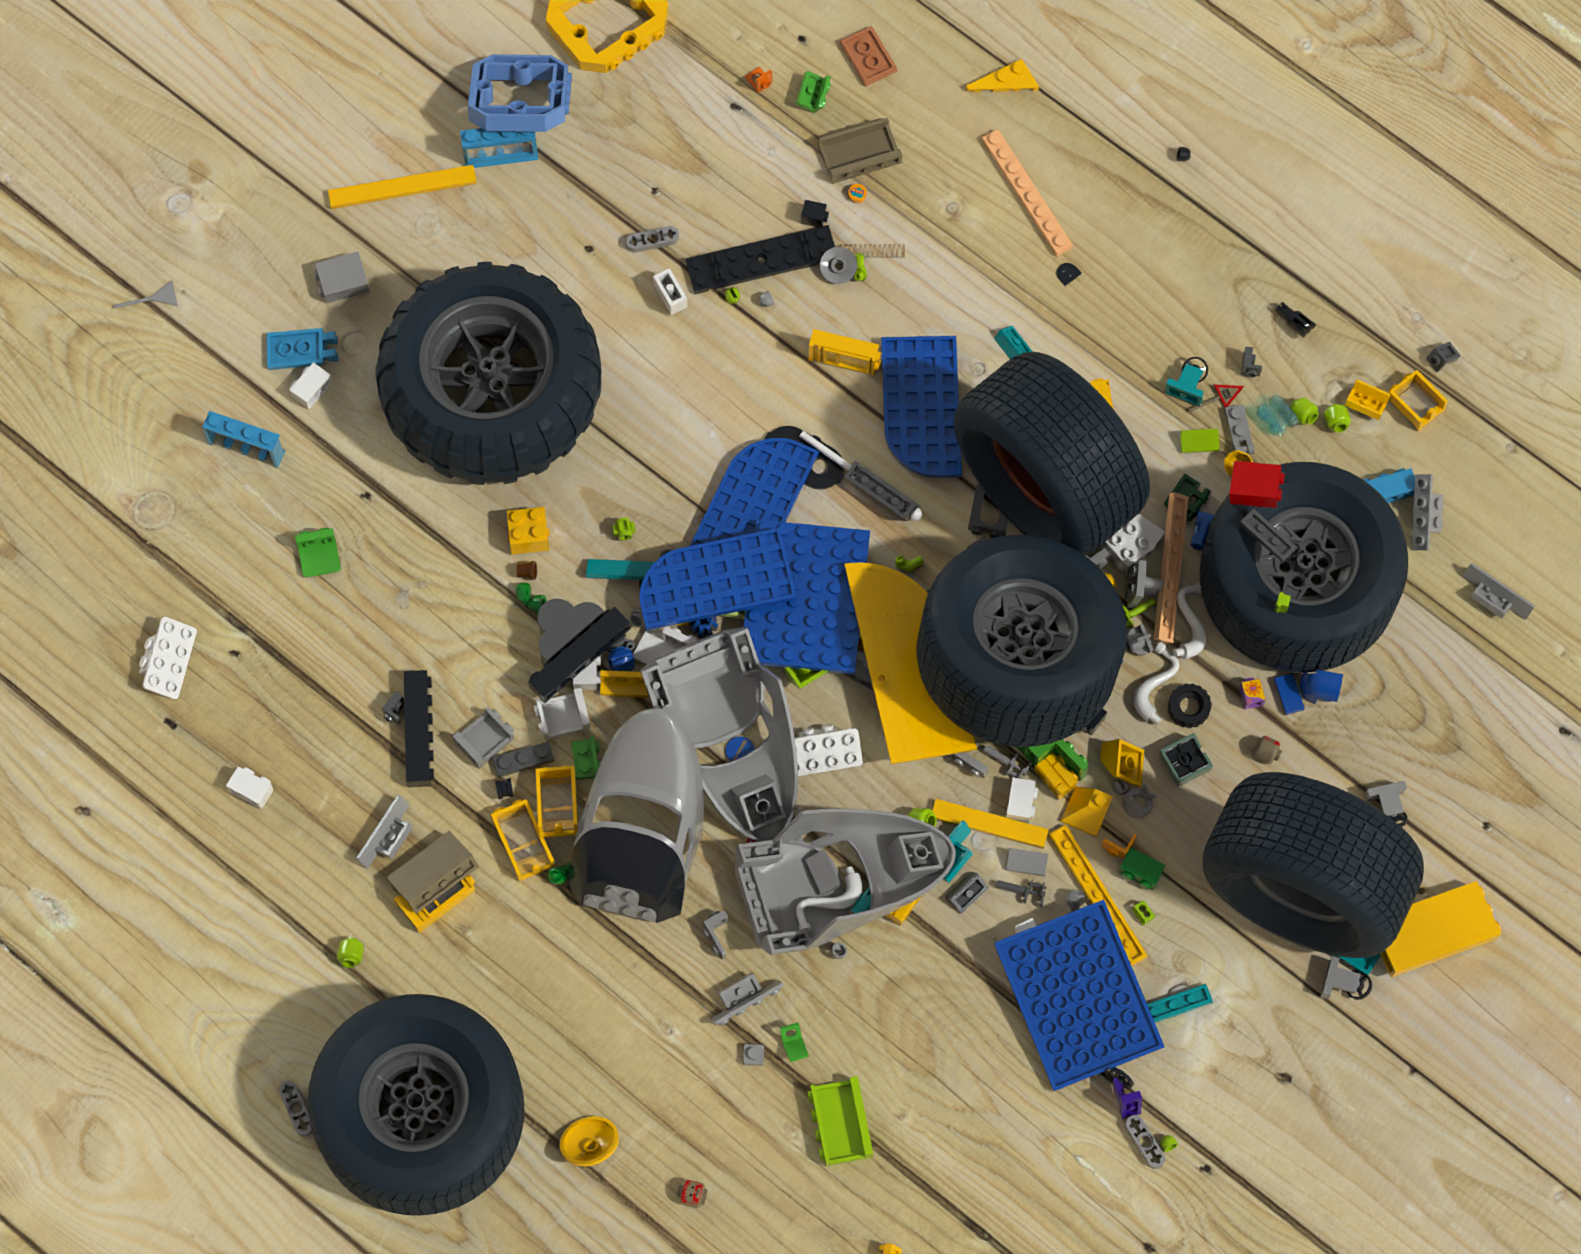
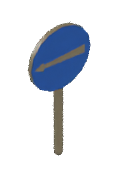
M742 736L735 737L727 743L726 755L730 761L736 760L752 752L754 745L748 738Z

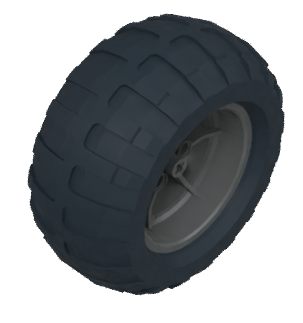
M485 261L477 262V266L462 269L458 266L445 270L444 275L432 281L427 279L422 282L408 300H403L392 316L393 321L389 328L386 327L380 340L375 374L380 403L388 425L393 434L406 446L407 451L422 463L426 462L433 466L436 472L451 479L452 477L466 479L470 484L484 485L485 482L503 481V484L517 482V478L531 473H535V475L540 474L549 468L550 463L560 456L565 457L576 444V439L581 433L586 431L593 419L594 409L600 397L602 385L600 352L595 332L591 324L584 317L578 303L568 294L562 293L552 280L542 274L541 276H536L533 273L527 272L524 267L516 264H510L507 267L493 265L492 262ZM487 337L506 339L501 347H494L490 353L477 341V339ZM521 345L531 352L537 367L521 368L511 365ZM463 346L469 361L465 362L461 367H443L446 359L455 350ZM497 356H503L501 360L495 359ZM474 371V374L467 375L466 372ZM496 386L503 387L501 390H494ZM509 386H534L527 398L515 405ZM443 387L468 388L463 404L460 407L457 406L447 396ZM488 397L499 410V412L477 413Z

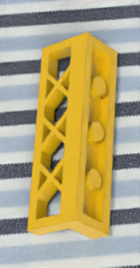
M600 670V696L649 698L641 672Z

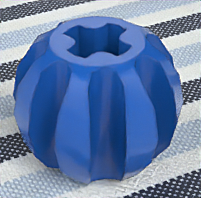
M716 616L690 621L689 623L692 625L690 627L693 634L698 633L697 637L703 638L704 635L708 637L713 635L712 631H716L718 627Z
M616 647L608 655V663L612 671L631 672L634 669L635 659L628 647Z

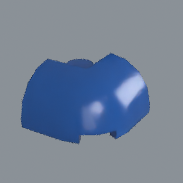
M1316 670V673L1308 674V672L1304 671L1299 682L1300 692L1308 702L1316 704L1317 699L1326 702H1337L1343 674Z

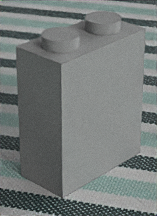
M359 252L315 263L317 270L313 272L316 282L320 281L321 283L318 289L321 298L325 297L326 303L370 292Z

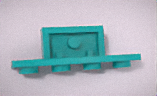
M963 820L955 826L952 833L948 836L956 852L954 864L948 874L942 879L948 883L973 855L970 849L961 845L971 832L967 823Z

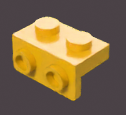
M1357 379L1346 400L1345 406L1379 420L1391 394Z

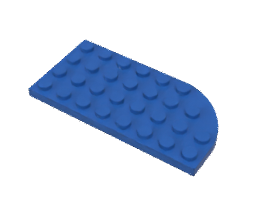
M956 336L881 337L884 434L888 448L904 467L921 476L930 478L962 477L961 450L954 432V414L959 405Z
M780 528L678 548L664 554L647 571L641 584L639 598L647 631L796 600L797 595Z

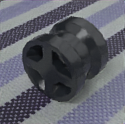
M507 778L505 781H495L498 800L503 799L505 796L514 797L511 778Z

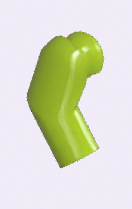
M862 253L855 254L857 270L854 278L857 281H864L867 277L864 266L865 255Z

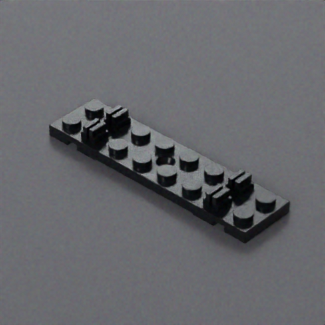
M829 225L686 258L685 262L694 294L708 292L709 289H720L817 266L823 254L835 247ZM759 258H764L765 262L760 263L758 260Z

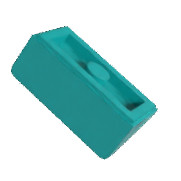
M1013 326L999 330L994 337L1009 359L1023 353L1033 352Z

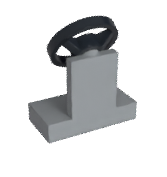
M1405 781L1366 790L1364 794L1366 802L1379 799L1384 814L1395 822L1403 821L1399 823L1401 827L1407 823V814L1403 811L1399 794H1403L1407 789Z
M1332 956L1328 964L1320 998L1328 1000L1333 987L1345 990L1354 1000L1366 998L1372 990L1371 978L1365 973H1355L1338 968L1340 958ZM1368 978L1369 987L1367 991L1363 994L1362 990L1364 989V982ZM1350 992H1358L1359 997L1352 996Z

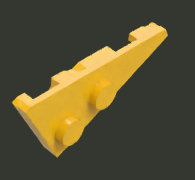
M1022 59L966 85L968 92H981V90H992L993 92L1021 91V89L1039 90V85Z

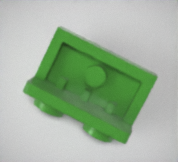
M806 71L795 105L812 113L823 109L826 104V93L831 87V83H829L831 76L827 75L822 78L810 71Z

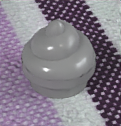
M641 608L634 609L631 612L630 621L636 627L645 626Z
M1073 889L1067 893L1066 901L1071 911L1085 903L1084 893Z

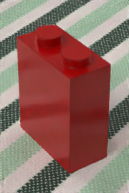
M1234 461L1229 492L1230 504L1277 508V502L1282 499L1280 484L1284 485L1285 473H1282L1281 465Z

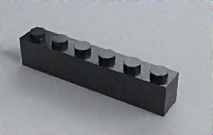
M615 606L611 610L607 609L601 615V619L597 622H592L587 627L585 633L577 635L570 646L563 647L555 659L548 660L540 672L536 671L530 676L528 681L529 688L546 703L631 629L630 622Z
M427 670L404 671L406 783L408 788L431 787V780H434V768H431V762L434 761V751L430 750V743L434 742L433 731H430V725H433V713H429V706H433L432 695H429V688H432V676H428Z

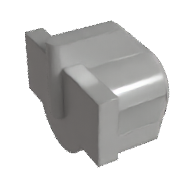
M1143 623L1130 629L1126 643L1130 652L1140 656L1151 653L1154 650L1149 639L1151 634H1147Z

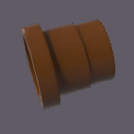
M536 561L518 563L517 577L536 580Z

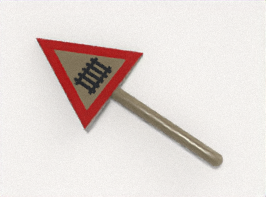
M1214 384L1219 396L1202 402L1200 407L1221 399L1224 408L1228 407L1245 386ZM1195 405L1191 408H1188L1187 411L1191 412L1200 407Z

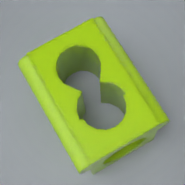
M1280 592L1274 611L1276 613H1286L1291 596Z
M1144 900L1132 909L1143 926L1156 918ZM1139 909H1145V914H1148L1149 917H1145Z

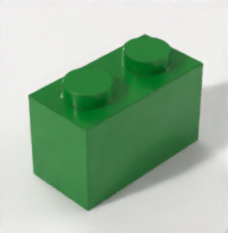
M1130 848L1119 869V873L1124 879L1128 881L1134 880L1139 883L1140 887L1154 891L1166 865Z

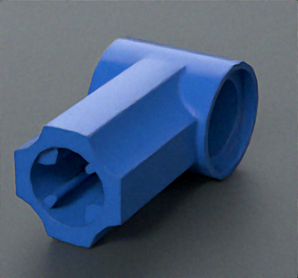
M1202 511L1198 512L1190 544L1194 549L1203 550L1214 517L1213 514Z

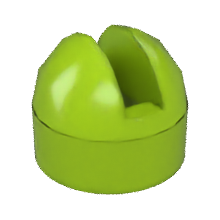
M734 287L728 288L725 292L726 301L731 304L737 303L740 299L739 290Z
M1165 1135L1161 1139V1147L1164 1152H1169L1178 1146L1176 1139L1171 1135Z

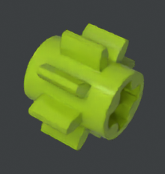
M619 518L615 521L616 525H612L614 537L618 536V539L621 541L631 539L633 537L632 534L636 533L634 521L630 522L629 518Z

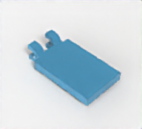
M322 328L267 333V367L269 370L310 367L313 362L318 366L324 365V360L338 361L336 349L327 350V344H338V337L335 331L324 333Z

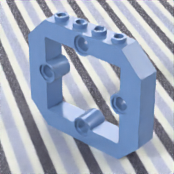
M492 54L474 63L468 100L469 121L485 131L546 132L565 122V116L569 114L572 73H568V65L552 55ZM489 80H514L518 85L530 84L532 80L552 81L548 84V101L550 106H527L526 102L519 100L513 101L509 105H488L493 102V84Z

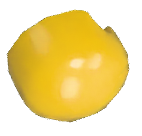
M1235 450L1230 452L1224 459V468L1226 473L1232 477L1234 461L1253 462L1249 454Z

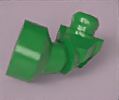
M522 582L516 586L515 590L518 600L520 599L526 608L529 607V609L538 614L541 606L547 602L546 596L535 595L532 599L529 583Z
M570 862L567 865L563 864L557 868L550 869L548 880L557 885L566 883Z

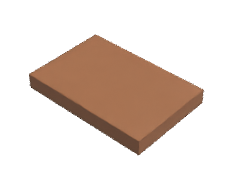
M872 26L840 40L842 49L865 87L897 72L896 65Z

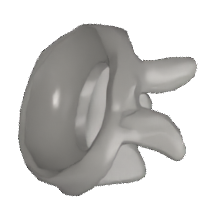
M1144 784L1142 790L1135 788L1124 794L1123 808L1131 817L1141 818L1153 808L1152 799H1155L1157 796L1150 794L1147 785ZM1133 796H1143L1147 801V805L1141 808L1133 800Z

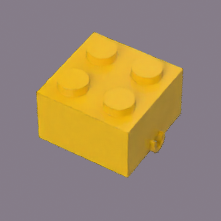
M545 507L507 511L509 530L507 534L512 555L550 551L548 540L550 531L549 528L547 529Z

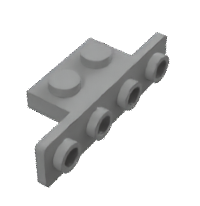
M1431 474L1415 475L1412 550L1428 551L1430 549V532L1441 533L1443 495L1432 494L1433 475Z
M1473 563L1468 566L1463 574L1466 580L1477 586L1470 598L1501 619L1509 609L1522 618L1527 619L1535 607L1528 600Z
M397 795L363 849L359 852L356 860L363 867L368 869L378 853L393 859L412 830L413 826L410 823L401 820L409 807V803L402 796Z
M751 972L718 992L726 1010L710 1018L714 1025H723L733 1015L737 1016L744 1013L750 1005H758L763 1001L764 997L777 994L784 985L781 981L776 980L761 988L754 973Z

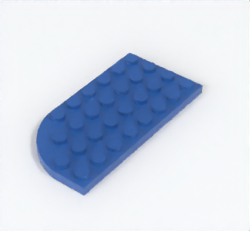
M787 438L764 439L745 447L730 462L690 546L755 533L756 519L786 522L819 455V451Z

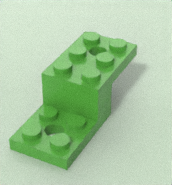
M1062 739L1041 746L1016 747L1029 761L1033 762L1032 765L1034 767L1048 755L1054 753L1056 756L1060 755L1064 759L1065 766L1069 770H1073L1080 781L1087 775L1088 761L1083 755H1078L1074 751V747L1069 741L1065 742Z

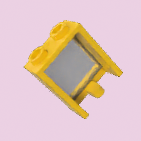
M1418 370L1412 374H1406L1401 383L1398 385L1394 384L1388 391L1391 394L1388 401L1416 427L1417 431L1421 430L1446 409L1448 402Z

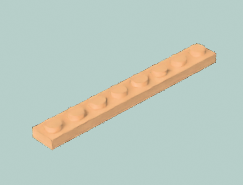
M997 129L982 137L983 143L1055 255L1059 256L1071 250L1073 244L1000 131Z
M1176 492L1169 493L1160 579H1163V586L1158 594L1153 639L1165 644H1172L1174 638L1177 594L1179 592L1189 497Z

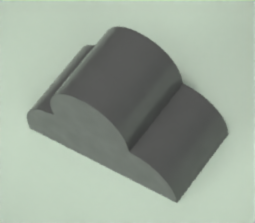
M551 599L545 602L538 612L541 634L539 651L543 667L548 660L555 659L563 647L570 646L577 635L585 633L587 627L592 622H597L601 619L604 610L591 602H583L575 607L563 599Z

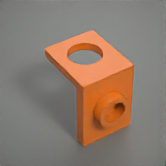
M758 67L747 74L745 78L759 93L772 84V71L768 70L764 73ZM756 74L761 75L760 77H758V78L756 79V82H754V81L752 80V77H753L754 75H756Z

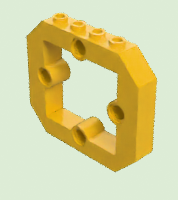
M549 0L546 16L547 29L580 70L601 73L615 70L622 62L630 60L634 54L645 50L652 42L659 41L665 34L669 12L666 0H629V5L633 9H644L651 19L633 31H625L619 40L596 54L588 44L587 28L582 24L572 25L563 14L580 2L592 3L594 0Z

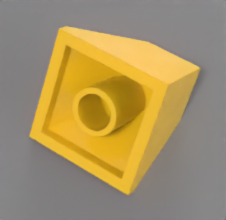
M1121 739L1102 742L1100 761L1109 772L1118 779L1134 786L1142 787L1144 750Z
M1075 787L1060 822L1097 837L1112 803L1113 796L1094 788Z

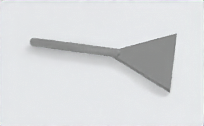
M169 282L151 297L113 305V308L150 300L178 306L173 282Z

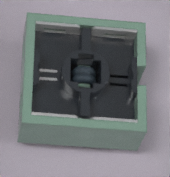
M1194 733L1161 749L1159 752L1161 760L1177 787L1211 771L1213 767L1205 752L1202 753V746Z

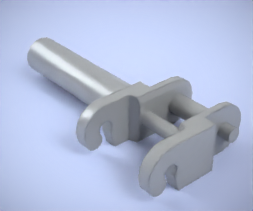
M988 745L983 751L1010 767L1006 769L1007 776L1011 774L1016 778L1023 779L1022 775L1025 776L1033 764L1030 761L1029 765L1022 769L1015 765V761L1019 756L1018 753L1015 754L1013 759H1010ZM1013 767L1020 770L1021 773L1017 774L1012 771Z

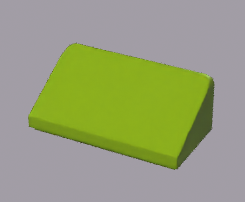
M1219 429L1181 431L1182 453L1219 451Z

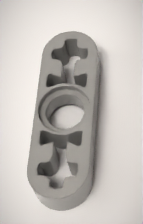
M667 226L630 234L626 239V247L630 252L636 253L674 245L679 240V232L677 228ZM668 233H672V235H673V238H672V239H670V237L668 236ZM652 235L658 238L655 243H650L647 239ZM633 240L636 241L637 246H633V244H632V241H633Z
M285 1081L279 1088L282 1100L296 1132L300 1136H308L312 1133L306 1106L296 1084L292 1081ZM287 1086H289L291 1089L294 1088L292 1090V1095L294 1099H292L291 1101L289 1095L287 1093H283L286 1091ZM298 1103L302 1105L300 1113L294 1114L291 1112L293 1104ZM302 1117L305 1124H309L306 1131L299 1129L301 1123L297 1118Z
M1137 1115L1130 1116L1125 1123L1126 1131L1147 1165L1152 1169L1161 1168L1165 1162L1164 1153L1143 1119ZM1132 1120L1135 1123L1139 1122L1138 1130L1140 1132L1142 1130L1145 1131L1139 1134L1138 1137H1135V1135H1137L1138 1133L1137 1130L1134 1127L1130 1128ZM1140 1138H1149L1151 1145L1149 1147H1142L1139 1143ZM1153 1147H1155V1149L1152 1152L1155 1157H1160L1159 1164H1157L1156 1162L1152 1163L1151 1160L1153 1157L1151 1153L1149 1152L1148 1154H1146L1145 1152H1148Z

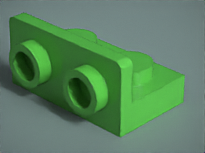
M591 735L590 739L572 741L576 779L595 778L601 759H597L596 752H600L599 740L595 741L594 735Z

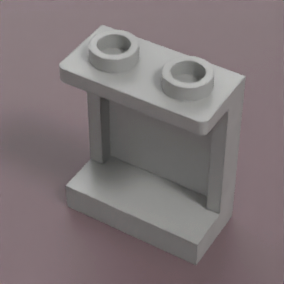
M486 707L485 713L461 734L458 731L452 736L454 743L479 769L514 740L513 728L507 722L504 724L500 720L501 716L495 709L491 710L489 707Z

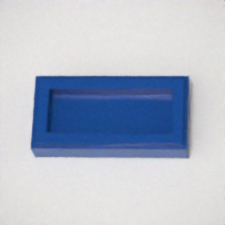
M1293 673L1274 678L1285 715L1304 711L1305 707Z

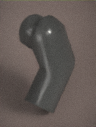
M621 637L607 651L610 653L614 648L622 646L628 647L632 651L635 648V643L631 639Z

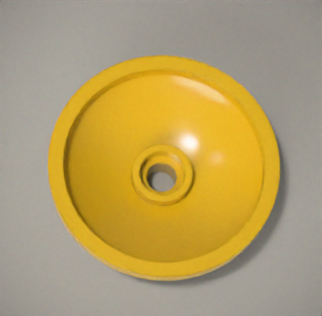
M591 1116L582 1118L572 1123L564 1131L560 1139V1151L565 1160L573 1165H596L606 1160L616 1150L619 1143V1133L615 1124L604 1117Z

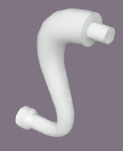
M1200 582L1182 588L1177 594L1178 606L1192 630V639L1187 643L1181 644L1178 649L1173 650V655L1175 657L1181 656L1182 659L1198 655L1206 645L1205 629L1185 601L1187 594H1202Z
M1162 642L1157 645L1154 651L1162 654L1171 662L1170 669L1142 682L1135 690L1133 696L1134 707L1138 714L1146 722L1151 720L1156 725L1162 719L1155 714L1157 709L1150 704L1149 694L1155 687L1172 678L1179 669V660Z
M853 867L845 869L847 873L845 877L846 892L843 895L833 898H807L798 903L796 916L799 922V930H807V932L811 930V926L807 923L804 915L805 908L845 909L853 906L859 900L862 894V882L860 874L855 873Z

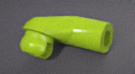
M898 556L895 559L896 567L908 572L924 564L921 556L911 561L906 560L903 556Z

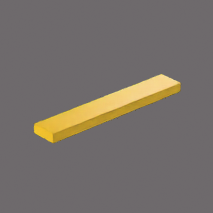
M939 799L935 800L932 810L938 821L957 826L963 820L971 830L1044 849L1049 831L1046 828Z

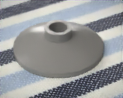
M833 247L823 254L820 261V270L824 278L829 282L843 284L851 280L855 275L857 261L850 250L844 247ZM836 263H841L842 268L836 269Z

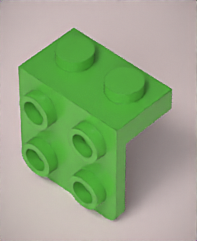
M321 528L315 532L304 531L299 533V535H295L302 573L305 578L335 573L341 570L333 528Z

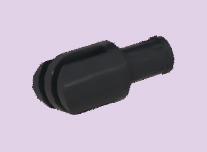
M1284 302L1280 303L1276 308V312L1287 320V325L1303 338L1311 329L1316 327V324L1301 311H1293Z

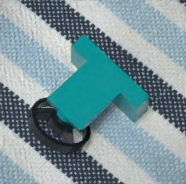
M1200 357L1187 359L1182 366V374L1179 380L1168 379L1165 394L1200 407L1204 391L1196 387L1208 375L1209 369L1206 361ZM1199 359L1205 364V367L1200 368L1197 364L1193 365L1189 360ZM1204 370H1206L1205 376L1200 380Z

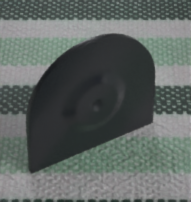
M1071 263L1061 264L1057 269V277L1064 286L1082 274Z

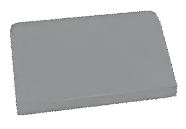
M1009 848L1006 871L1045 876L1048 854Z
M825 850L805 859L820 895L839 888L840 882Z

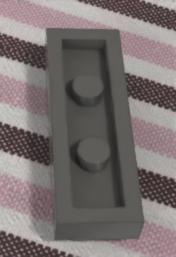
M1255 509L1240 521V525L1282 563L1296 551L1297 547Z
M548 741L494 757L493 761L500 778L554 762V757Z

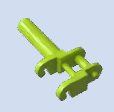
M1153 598L1130 611L1123 605L1127 627H1134V621H1131L1130 618L1156 605Z

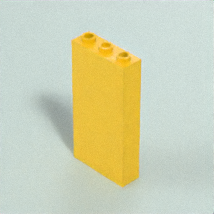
M1477 881L1411 905L1397 938L1387 949L1380 953L1391 978L1497 940L1501 935V927L1495 921L1492 915V907L1490 904H1487L1484 890L1478 885Z

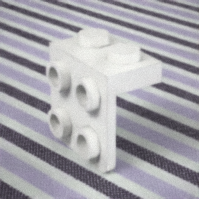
M1132 519L1102 544V550L1105 548L1109 552V557L1115 562V567L1120 572L1123 571L1125 575L1132 570L1133 564L1156 547V543L1135 519Z

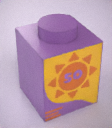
M1260 678L1244 679L1240 684L1239 690L1245 710L1264 706L1266 698Z

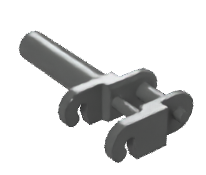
M1032 879L1031 883L1028 882L1030 888L998 880L996 888L1025 894L1023 902L1025 904L1030 893L1039 895L1041 898L1039 907H1042L1045 896L1043 889H1046L1047 886H1044L1045 882L1042 885L1033 883ZM1032 887L1040 888V889H1041V893L1035 892V891H1031V888H1032Z

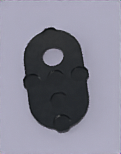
M794 426L779 427L772 432H768L765 436V439H791L815 449L799 437L803 430ZM810 435L841 457L837 450L822 442L820 437ZM819 451L816 461H825L828 464V470L823 474H817L811 469L805 485L813 489L823 490L841 483L844 478V468Z

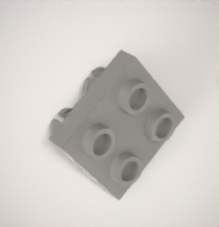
M1139 560L1132 567V570L1127 573L1126 583H1129L1128 590L1125 592L1127 608H1135L1144 595L1156 597L1158 591L1162 589L1163 579L1146 576L1147 561Z

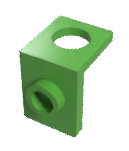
M798 1022L779 1028L790 1062L809 1057ZM788 1030H796L792 1036L785 1035Z

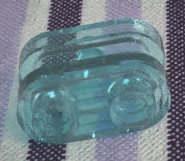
M1277 394L1269 398L1270 405L1264 402L1257 407V416L1268 424V428L1273 435L1281 436L1287 432L1286 425L1293 428L1298 424V419L1294 412Z

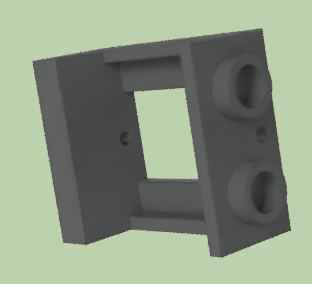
M977 483L968 530H971V533L975 535H982L983 532L989 533L991 538L1005 536L1008 519L1001 511L996 524L986 525L981 521L980 514L983 499L988 496L979 483Z

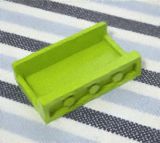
M858 1076L836 1083L820 1086L810 1085L811 1091H807L808 1100L814 1106L811 1115L813 1122H817L818 1130H815L817 1142L821 1141L822 1149H819V1156L821 1161H825V1166L873 1158Z

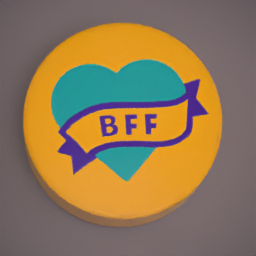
M862 184L852 185L848 191L849 199L854 203L863 202L867 197L866 188Z

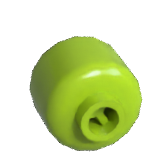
M1305 397L1294 400L1290 406L1291 417L1301 425H1310L1318 417V407Z
M1333 404L1324 413L1327 427L1331 431L1343 432L1351 423L1348 409L1344 405Z
M914 808L908 815L934 827L936 826V816L929 808Z
M354 937L342 940L338 947V961L346 968L356 967L362 962L364 945Z

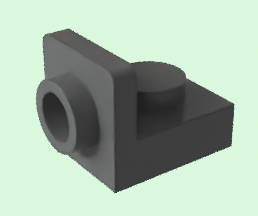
M1447 342L1435 347L1426 359L1434 370L1439 372L1445 365L1457 361L1461 355L1451 342Z
M1246 346L1243 353L1241 374L1247 377L1260 376L1262 366L1254 365L1256 354H1252L1253 347Z
M397 691L383 706L382 711L383 717L392 724L394 722L399 725L401 723L400 717L395 712L398 713L402 709L404 699L403 695Z

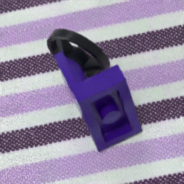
M1112 1067L1109 1075L1113 1079V1090L1120 1107L1121 1118L1125 1119L1132 1115H1140L1142 1107L1140 1091L1125 1094L1124 1088L1131 1089L1134 1086V1082L1124 1071Z

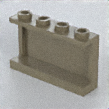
M878 118L867 124L861 123L854 128H845L834 134H825L818 139V147L832 184L902 163V153L897 148L889 127L888 118Z
M448 831L386 878L392 888L398 891L408 902L414 913L417 914L479 866L473 855Z

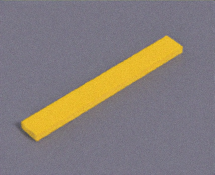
M468 165L328 190L331 209L467 186L477 184L474 166Z
M1065 824L1049 833L1050 839L1090 903L1094 904L1101 900L1105 901L1131 966L1147 958L1148 955L1067 825Z

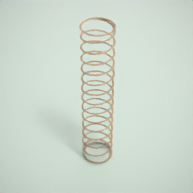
M905 244L903 245L904 257H905Z

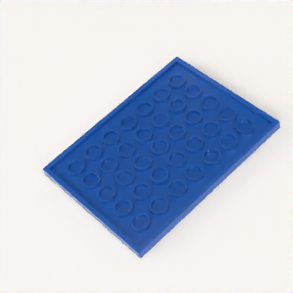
M756 519L755 532L780 528L797 595L796 600L745 611L744 627H747L759 663L764 666L855 674L860 630L844 564L867 563L870 530Z
M1104 900L994 943L1053 1091L1165 1047Z

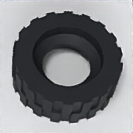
M1193 683L1178 686L1172 692L1168 702L1170 718L1175 721L1174 723L1181 725L1183 728L1199 727L1209 716L1212 705L1210 695L1201 686ZM1192 697L1198 701L1199 710L1195 714L1188 715L1181 710L1180 703L1184 698Z

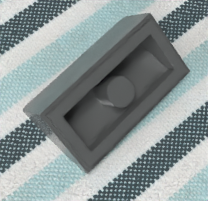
M971 872L945 896V899L962 914L989 887L978 873Z

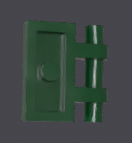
M1184 474L1171 493L1176 492L1189 497L1188 502L1192 497L1197 499L1193 505L1188 503L1186 520L1191 522L1194 517H1197L1201 506L1209 500L1208 496L1211 491L1205 488L1203 492H1200L1197 489L1201 483ZM1168 496V498H1167V499L1165 500V502H1164V506H1166L1167 508H1168L1169 496Z

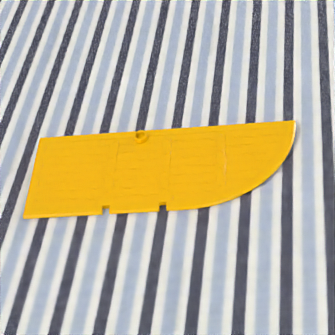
M845 563V571L891 765L977 750L974 735L958 727L936 706L931 696H929L919 672L916 651L917 638L928 592L916 581L892 568L873 563Z

